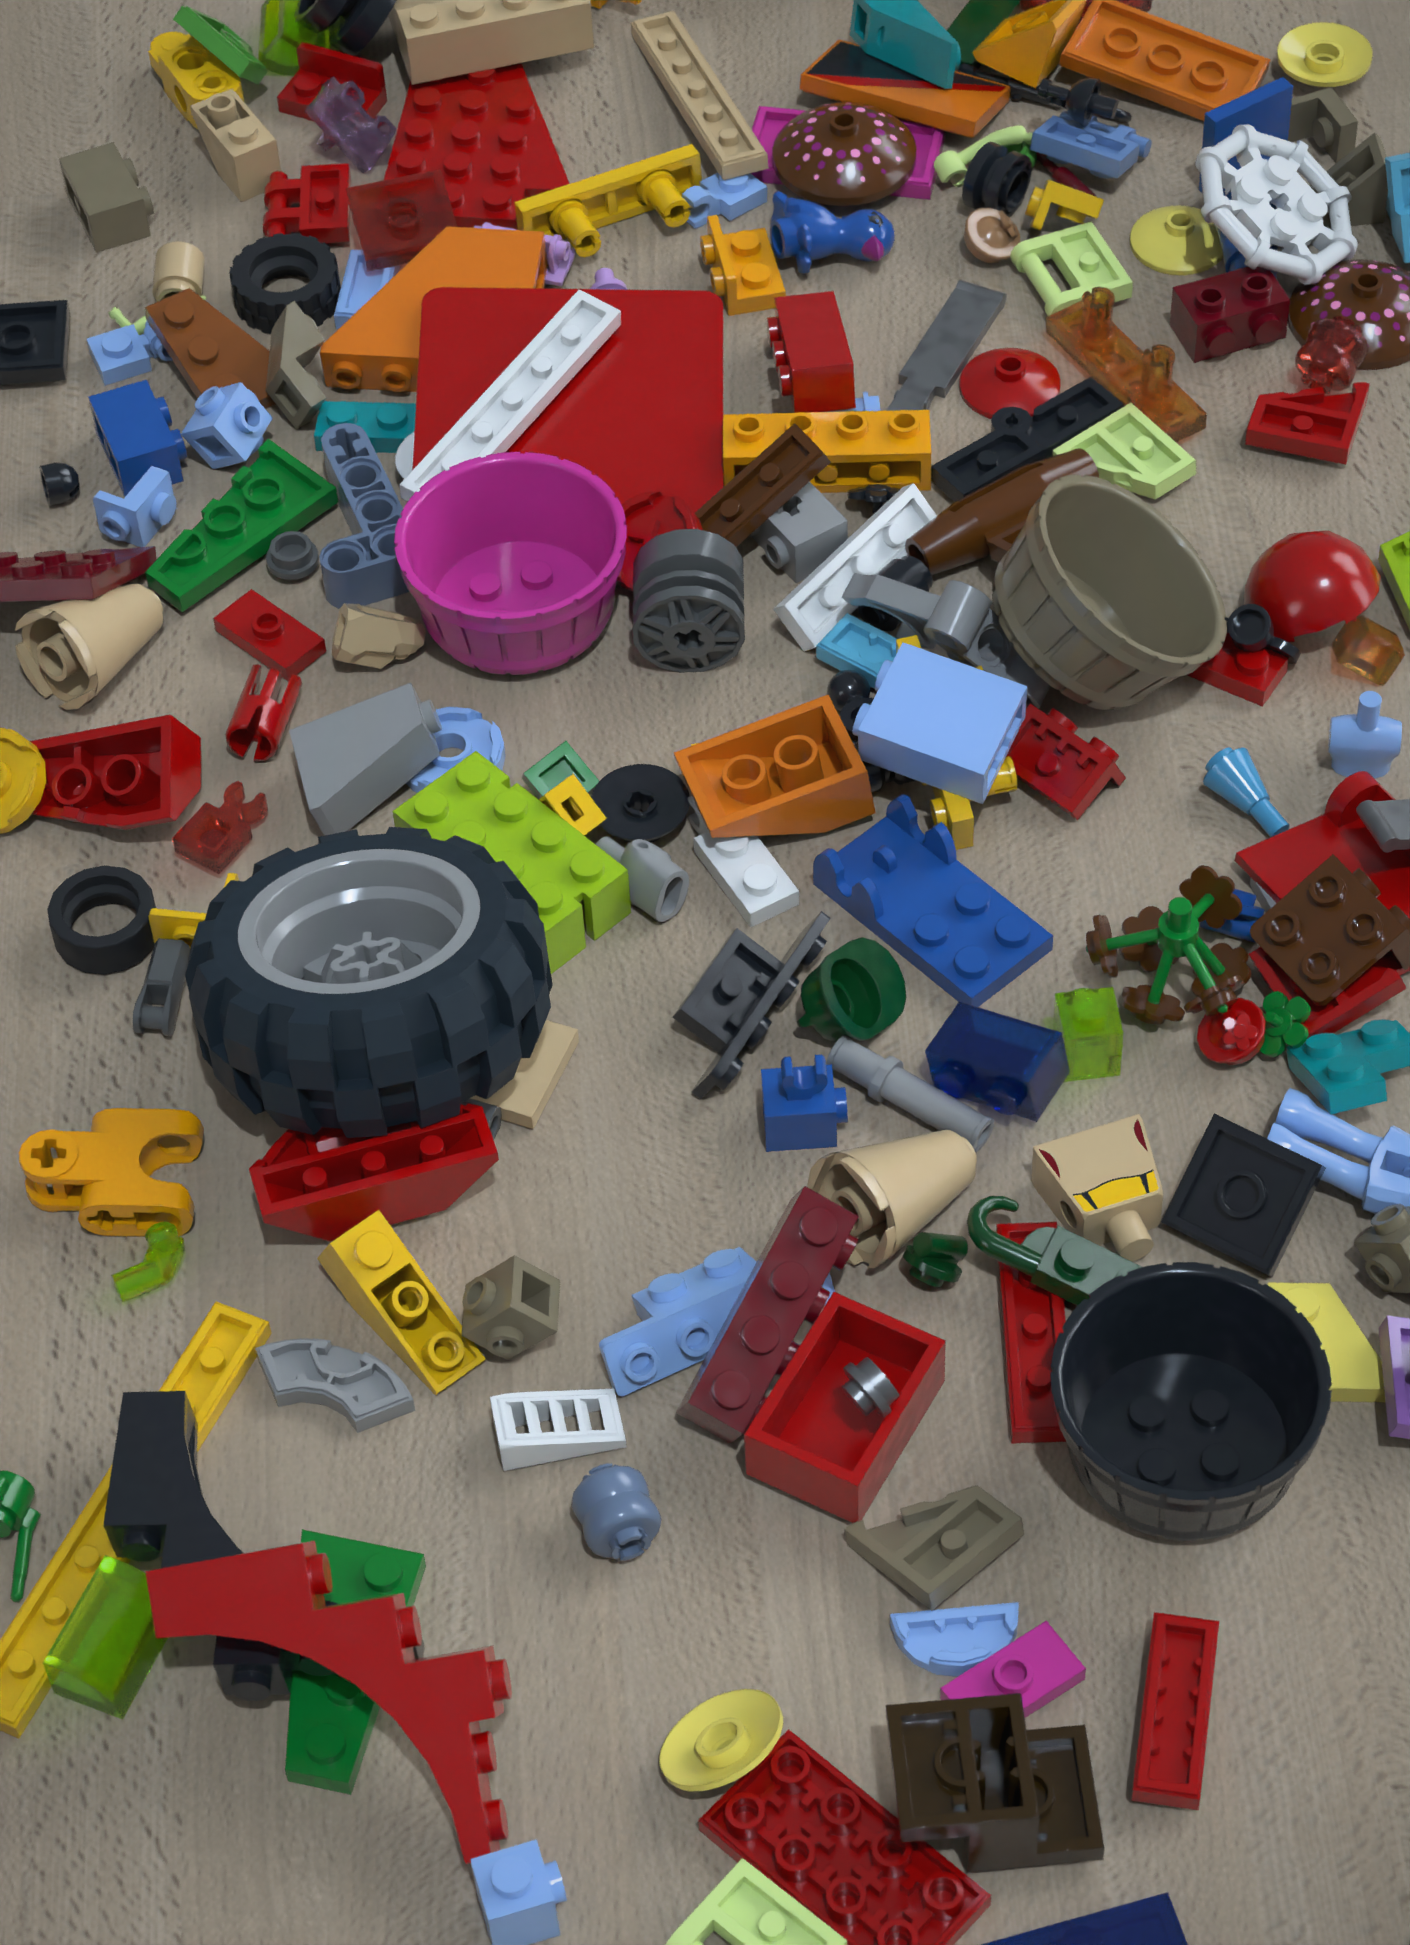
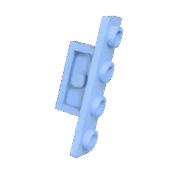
M741 1247L719 1250L708 1255L702 1264L679 1274L662 1275L654 1279L648 1288L632 1294L637 1315L642 1322L608 1336L599 1342V1348L612 1388L617 1395L623 1397L703 1361L757 1262ZM828 1273L822 1285V1288L830 1292L826 1303L833 1292H835L830 1273Z

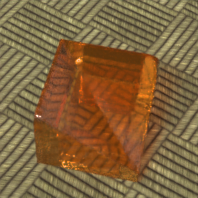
M1360 614L1356 617L1357 620L1355 622L1344 623L1332 642V649L1337 663L1377 685L1383 686L1404 658V650L1396 633Z

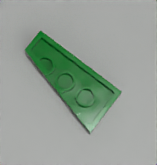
M302 1529L301 1543L315 1541L317 1554L326 1553L332 1575V1592L324 1594L325 1600L343 1604L404 1593L406 1607L414 1605L426 1568L424 1554ZM293 1671L285 1762L288 1782L351 1795L380 1706L359 1687L336 1673L328 1676H314L303 1671Z

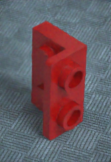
M302 42L296 49L299 70L277 96L279 112L362 135L387 102L382 64Z
M1030 703L1026 708V717L1006 757H1011L1018 779L1078 820L1108 781L1119 787L1126 779L1115 763L1119 755L1096 737H1093L1087 743L1074 734L1078 727L1056 709L1052 708L1048 714H1045Z

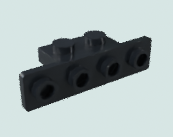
M822 911L802 930L781 961L736 928L672 1018L718 1052L691 1091L699 1099L707 1094L715 1085L724 1090L731 1083L744 1064L743 1061L736 1057L742 1047L746 1045L752 1049L771 1025L772 1021L764 1016L770 1006L774 1004L780 1008L800 981L792 975L798 965L802 964L807 968L825 946L827 940L821 937L820 933L829 922L830 917Z

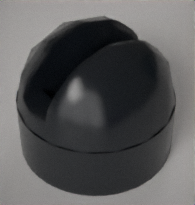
M55 462L40 466L41 481L49 506L65 503L75 497L79 491V475L72 466L66 463Z

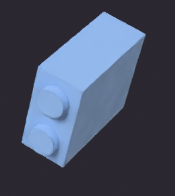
M902 642L894 660H885L879 670L875 683V691L877 693L871 705L863 703L855 718L853 735L858 736L859 756L862 761L983 804L1026 717L1027 686Z

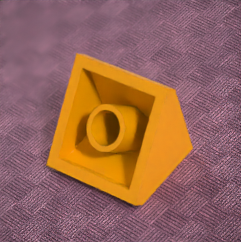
M1052 0L1004 19L972 52L975 60L1031 87L1037 88L1042 79L1046 78L1060 63L1061 53L1079 24L1087 0Z

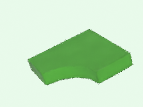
M182 6L174 16V21L239 77L259 84L268 72L266 70L267 67L252 54L253 47L224 22L188 6Z

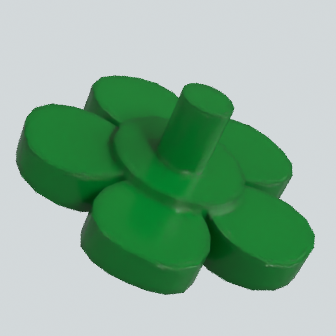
M1279 991L1268 994L1263 1000V1008L1267 1013H1263L1266 1021L1265 1041L1260 1051L1266 1056L1277 1057L1282 1054L1286 1044L1296 1049L1305 1043L1309 1031L1301 1023L1308 1019L1311 1009L1308 1002L1301 997H1294L1289 1001L1287 996Z

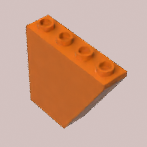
M446 227L322 344L320 357L326 387L417 392L423 296L428 291L439 287L544 289L548 268L544 232Z

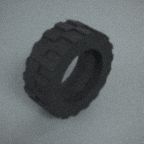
M279 233L268 238L262 237L257 239L255 243L248 244L239 255L235 256L233 267H230L229 272L235 309H237L238 316L241 320L247 322V326L252 329L257 328L262 333H272V328L284 308L293 301L296 302L304 314L310 316L315 321L318 327L335 313L341 290L337 258L334 253L330 252V247L326 243H320L315 237L302 236L300 233L288 235ZM301 276L310 279L308 284L293 291L271 292L262 289L265 283L278 277Z

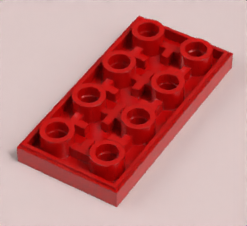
M789 1729L778 1739L768 1756L754 1769L739 1778L698 1820L699 1831L737 1863L742 1858L846 1939L847 1945H954L991 1906V1895L925 1840L901 1842L898 1818Z

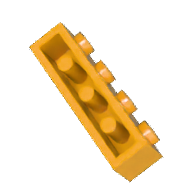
M929 410L723 414L724 486L795 423L825 453L831 462L810 481L820 493L848 492V490L872 484L888 485L892 488L901 489L914 483L919 491L931 490Z

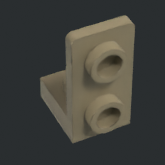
M1332 87L1292 98L1288 141L1294 142L1314 136L1317 145L1324 148L1335 163L1355 149L1358 120Z

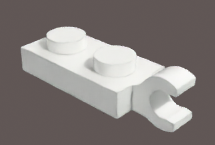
M688 797L690 805L695 810V813L689 815V821L699 834V836L693 838L694 853L750 928L799 905V890L758 836L712 838L693 797Z

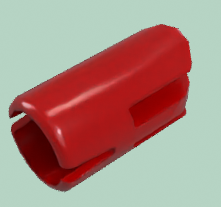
M254 664L250 670L225 733L226 742L230 749L242 758L245 757L252 742H258L253 761L268 760L275 755L302 687L301 678L291 674L279 704L276 701L280 690L282 671L271 668L260 695H256L262 668L259 664Z

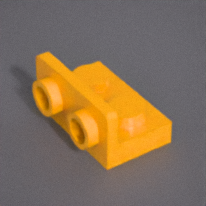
M717 215L707 216L708 235L700 236L704 265H713V268H710L712 291L719 297H723L728 316L774 309V297L786 296V291L766 229L759 228L723 234Z

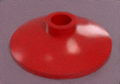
M998 348L979 354L966 364L961 372L959 381L960 394L967 406L979 415L992 419L995 412L1005 407L1022 408L1033 417L1034 408L1059 395L1061 386L1059 373L1048 359L1038 353L1021 348Z

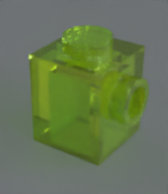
M1079 988L1071 992L1055 993L1053 1040L1062 1082L1120 1076L1124 1033L1114 988Z

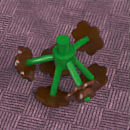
M1198 866L1192 872L1191 879H1185L1180 884L1179 890L1183 897L1172 899L1169 902L1168 911L1163 913L1157 907L1148 906L1142 909L1137 917L1131 916L1126 918L1122 923V931L1125 935L1112 938L1110 923L1106 915L1101 916L1099 914L1093 916L1095 930L1086 933V951L1089 953L1093 965L1101 964L1104 974H1108L1110 978H1116L1118 976L1116 957L1117 949H1119L1123 959L1128 962L1138 961L1140 968L1144 972H1153L1157 969L1152 986L1124 987L1122 991V996L1124 997L1122 1001L1123 1007L1131 1011L1142 1022L1160 1025L1166 1019L1181 1021L1184 1018L1185 1011L1186 1013L1192 1012L1193 1014L1204 1011L1208 1017L1218 1013H1225L1238 1000L1234 992L1243 987L1251 977V969L1246 964L1249 954L1244 948L1237 947L1232 949L1227 943H1218L1209 949L1198 936L1199 922L1206 920L1210 927L1218 929L1225 924L1226 919H1235L1242 911L1241 900L1233 894L1235 890L1233 880L1227 876L1218 877L1217 873L1209 866ZM1180 957H1187L1193 968V974L1196 976L1192 983V992L1196 998L1188 1002L1184 1006V1010L1180 1007L1181 1001L1178 998L1165 995L1163 992L1171 965L1175 964Z

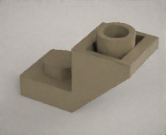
M293 301L286 305L272 328L265 391L297 430L312 421L326 399L316 378L304 370V367L312 362L325 339L321 336L315 321L310 316L304 314L296 302Z

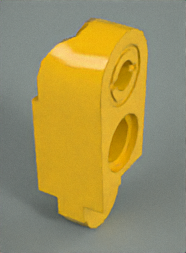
M166 32L153 39L148 51L151 67L163 81L166 95L193 127L198 129L190 106L230 89H233L244 102L240 77L192 35L180 32Z

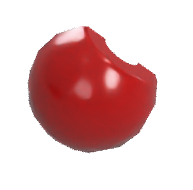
M1329 530L1290 533L1264 551L1252 566L1245 585L1244 605L1256 604L1263 607L1272 620L1274 637L1281 638L1287 642H1295L1294 637L1319 632L1341 621H1345L1346 624L1351 621L1355 622L1357 620L1356 617L1369 607L1379 593L1381 576L1361 546Z

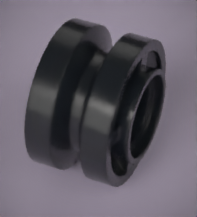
M986 143L976 153L967 170L962 189L964 204L975 210L978 208L1002 210L1008 217L1012 216L1020 206L1030 183L1032 174L1030 158L1017 151L1009 153L1005 146L998 143Z

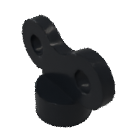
M1245 604L1235 609L1229 618H1225L1227 621V633H1229L1234 644L1239 649L1247 652H1256L1266 648L1288 657V663L1290 664L1297 663L1301 652L1289 642L1274 637L1272 620L1263 607L1256 604Z

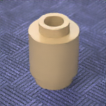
M177 241L167 243L158 249L155 257L153 296L157 302L188 288L202 296L205 259L203 253L197 247L186 242Z

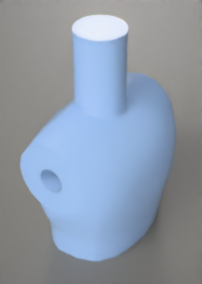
M1365 691L1360 695L1357 714L1331 717L1328 752L1332 757V768L1339 775L1348 777L1359 771H1367L1374 778L1383 777L1389 772L1391 762L1400 754L1402 722L1390 717L1379 716L1382 698L1374 691Z

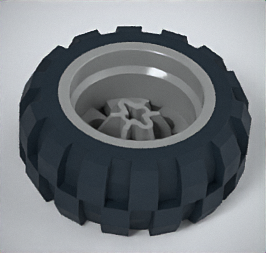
M389 827L386 834L359 836L357 829L320 836L318 837L319 844L296 852L287 847L255 863L253 874L246 881L231 880L210 902L205 920L198 923L185 973L202 1057L213 1068L214 1077L234 1098L254 1115L266 1111L276 1124L282 1128L315 1135L322 1127L342 1129L346 1138L387 1136V1127L417 1121L420 1128H424L457 1116L460 1113L462 1102L475 1095L488 1099L514 1078L520 1059L531 1057L551 1009L549 994L553 983L544 924L539 918L537 902L504 861L496 862L485 847L456 835L446 841L432 839L427 829Z

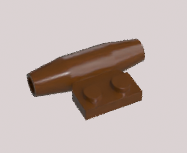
M1081 448L1021 466L951 504L906 540V553L908 556H913L923 562L931 575L983 559L991 555V559L999 563L1020 533L1031 507L1041 497L1051 482L1067 475H1081L1082 477L1088 475L1099 478L1097 466L1092 457Z

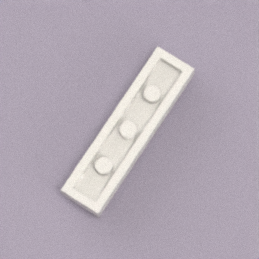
M914 483L902 487L773 609L803 651L816 648V645L847 613L851 614L857 608L842 598L853 574L875 575L891 560L908 556L905 550L906 540L937 516Z

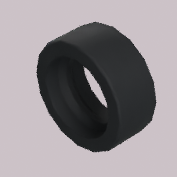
M104 865L84 869L70 876L53 892L47 908L49 925L56 950L68 965L85 973L101 975L125 971L143 961L155 945L148 916L150 910L156 908L152 889L142 876L123 867ZM111 903L126 905L137 911L134 919L126 927L113 934L98 937L82 935L71 928L72 924L82 913L95 906Z

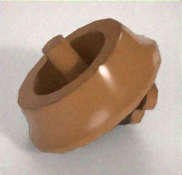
M978 208L971 212L965 221L964 241L972 255L981 261L998 263L1002 260H1007L1010 258L1012 249L1020 243V234L1017 226L1002 210Z

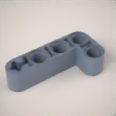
M351 423L336 424L323 433L321 442L327 479L337 489L338 505L352 535L327 544L321 550L319 558L326 600L330 605L340 609L344 603L369 605L405 594L409 590L401 575L400 565L396 558V546L394 544L395 528L398 518H401L400 514L403 507L364 429Z

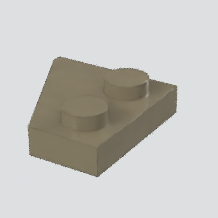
M978 1485L949 1493L945 1498L936 1502L923 1501L901 1508L902 1519L866 1530L864 1522L861 1520L850 1524L844 1529L847 1545L930 1610H934L1024 1535L1022 1518Z

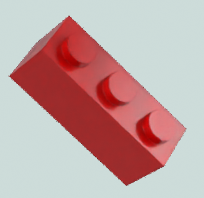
M834 291L774 297L775 317H767V333L769 346L773 348L775 371L779 375L781 396L791 397L794 413L827 412L856 408L854 364Z

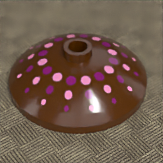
M853 102L824 104L801 113L780 130L773 144V167L779 180L789 190L805 199L836 206L860 205L882 199L898 190L908 181L916 165V142L911 131L904 123L880 108Z
M1354 259L1340 261L1326 271L1321 280L1316 284L1304 285L1300 282L1290 297L1288 322L1292 334L1303 348L1317 358L1344 368L1379 370L1409 362L1410 272L1382 261Z

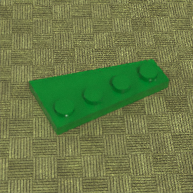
M267 439L258 449L259 458L250 467L243 465L231 478L232 487L220 500L213 498L201 511L203 519L192 530L184 529L146 570L148 587L181 612L185 611L266 554L270 548L271 541L276 536L284 532L300 530L338 503L336 487L273 441Z

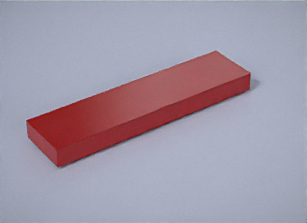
M1057 1222L996 1224V1233L1021 1245L1025 1238L1036 1229L1043 1227L1057 1228ZM998 1261L1011 1444L1066 1442L1058 1425L1053 1406L1050 1373L1052 1372L1053 1349L1059 1333H1063L1062 1327L1066 1322L1064 1299L1030 1283L1032 1277Z

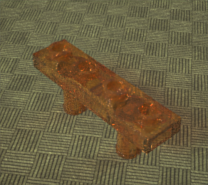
M1104 287L1092 288V294L1089 291L1084 292L1082 301L1046 317V333L1093 379L1120 400L1124 406L1129 403L1136 406L1175 442L1206 428L1207 413L1172 379L1173 365L1175 363V352L1173 349L1160 344L1152 346V352L1148 348L1143 352L1112 321L1115 295L1111 290Z

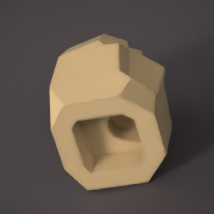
M344 603L339 609L332 638V656L338 661L382 669L394 659L405 660L410 654L415 653L418 648L422 647L425 641L426 630L420 620L410 616L360 604Z

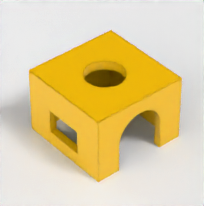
M574 774L539 799L584 836L607 819Z

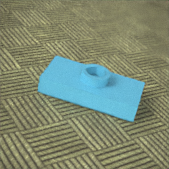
M847 613L816 645V658L840 671L853 670L861 673L867 679L869 686L875 688L877 675L885 660L893 661L896 656L897 638Z

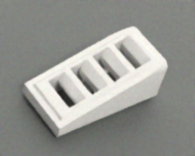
M614 1389L518 1392L490 1397L503 1471L626 1447V1439ZM601 1411L605 1430H592L589 1412ZM576 1415L579 1431H567L564 1417ZM552 1420L554 1432L542 1433L540 1422ZM527 1425L529 1433L517 1434L515 1427Z

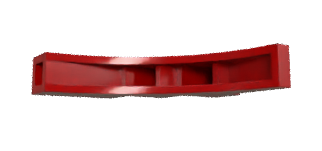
M315 1541L145 1571L156 1638L215 1635L261 1641L311 1658L352 1682L395 1719L428 1763L451 1810L465 1864L471 1863L470 1859L501 1850L499 1841L508 1839L507 1816L502 1799L492 1800L488 1778L489 1772L497 1770L495 1745L490 1731L481 1732L479 1721L496 1718L504 1713L503 1700L512 1698V1688L507 1662L505 1659H495L493 1645L415 1659L413 1647L421 1646L422 1644L421 1626L416 1607H406L404 1593L326 1606L324 1594L332 1592L331 1569L326 1553L317 1554Z

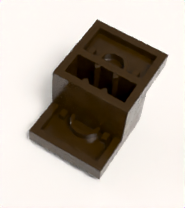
M1021 1693L886 1705V1723L901 1842L964 1837L968 1872L1103 1860L1104 1842L1085 1725L1026 1730Z

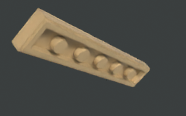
M671 11L631 22L633 39L722 180L768 169V155L676 13Z

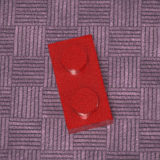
M1226 633L1225 641L1222 643L1223 646L1219 653L1204 662L1194 672L1187 674L1189 677L1263 707L1287 673L1289 658L1266 648L1256 652L1243 651L1236 647L1229 633Z

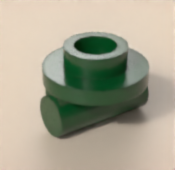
M921 1232L915 1236L913 1245L906 1247L903 1258L911 1264L909 1273L916 1279L931 1286L942 1287L944 1281L958 1282L962 1270L957 1263L967 1255L968 1243L962 1236Z

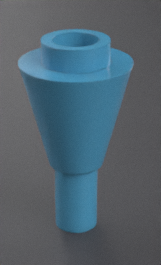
M1228 747L1222 749L1208 761L1205 767L1207 774L1203 780V784L1247 815H1252L1270 837L1289 829L1290 825L1269 801L1270 797L1246 748L1242 747L1233 750Z

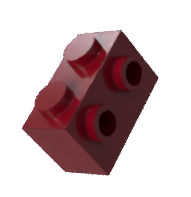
M1245 267L1173 287L1170 326L1192 361L1196 363L1286 338L1290 299L1271 270L1257 267L1253 270L1250 267Z

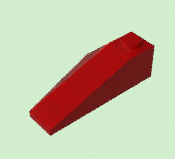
M171 714L30 741L37 746L45 761L46 785L40 803L32 812L33 815L129 830L176 821L201 789V737Z

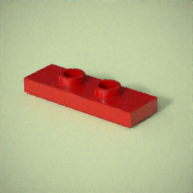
M1154 1612L1131 1801L1199 1810L1220 1621Z

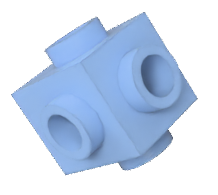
M241 382L221 388L213 386L203 392L196 400V411L181 435L214 470L246 462L248 457L255 453L264 441L262 435L273 417L259 403L257 396Z

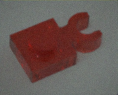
M239 781L232 783L226 788L223 795L224 803L219 808L205 802L173 836L175 852L220 874L252 840L253 836L250 825L258 823L266 816L268 812L266 795L260 792L252 801L242 803L246 798L243 783Z

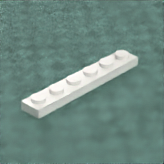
M579 289L400 483L401 498L408 501L416 491H420L419 488L429 479L444 470L448 471L449 467L480 456L483 458L486 455L506 452L621 325V311Z

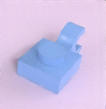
M716 173L700 181V186H692L682 193V197L693 206L689 210L690 217L686 222L694 228H699L707 223V216L722 214L731 221L766 203L767 186L751 173L727 180H722L719 173Z

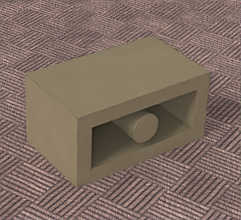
M114 142L59 158L67 197L96 253L151 236L147 216L154 214L151 198L145 186L137 187L139 182L132 160L130 158L123 160Z

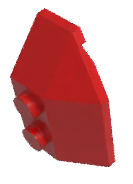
M468 1103L466 1106L461 1104L459 1115L424 1128H420L417 1121L387 1127V1136L346 1138L342 1129L322 1127L315 1135L288 1129L271 1146L263 1159H258L249 1168V1173L265 1224L333 1241L377 1210H380L390 1225L446 1210L499 1160L483 1107Z

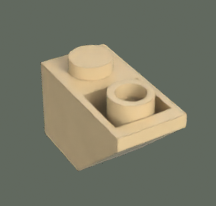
M233 89L214 94L208 99L191 105V114L220 178L241 202L264 193L265 186L269 183L270 175L275 171H281L277 141Z

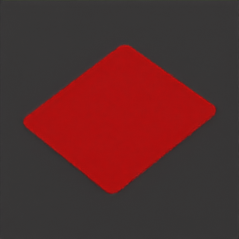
M439 287L428 291L423 296L412 470L579 289ZM580 289L620 310L621 325L506 452H520V454H525V452L542 453L559 457L560 460L566 459L590 470L592 475L596 474L606 482L615 493V498L618 497L621 505L629 498L644 492L660 491L662 495H676L682 498L695 513L723 488V302L721 298L713 292L697 290Z

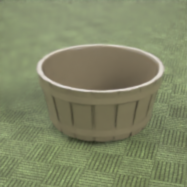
M1067 475L1054 480L1047 486L1041 497L1031 507L1027 520L1011 548L999 561L992 581V600L996 615L999 616L998 621L1020 657L1045 682L1053 688L1060 690V693L1081 704L1085 703L1087 706L1096 709L1118 710L1141 702L1151 692L1174 679L1194 672L1204 662L1219 653L1227 633L1226 613L1220 592L1216 589L1217 585L1203 560L1199 558V554L1177 528L1172 526V523L1150 504L1143 502L1140 497L1115 483L1111 484L1110 481L1094 476Z

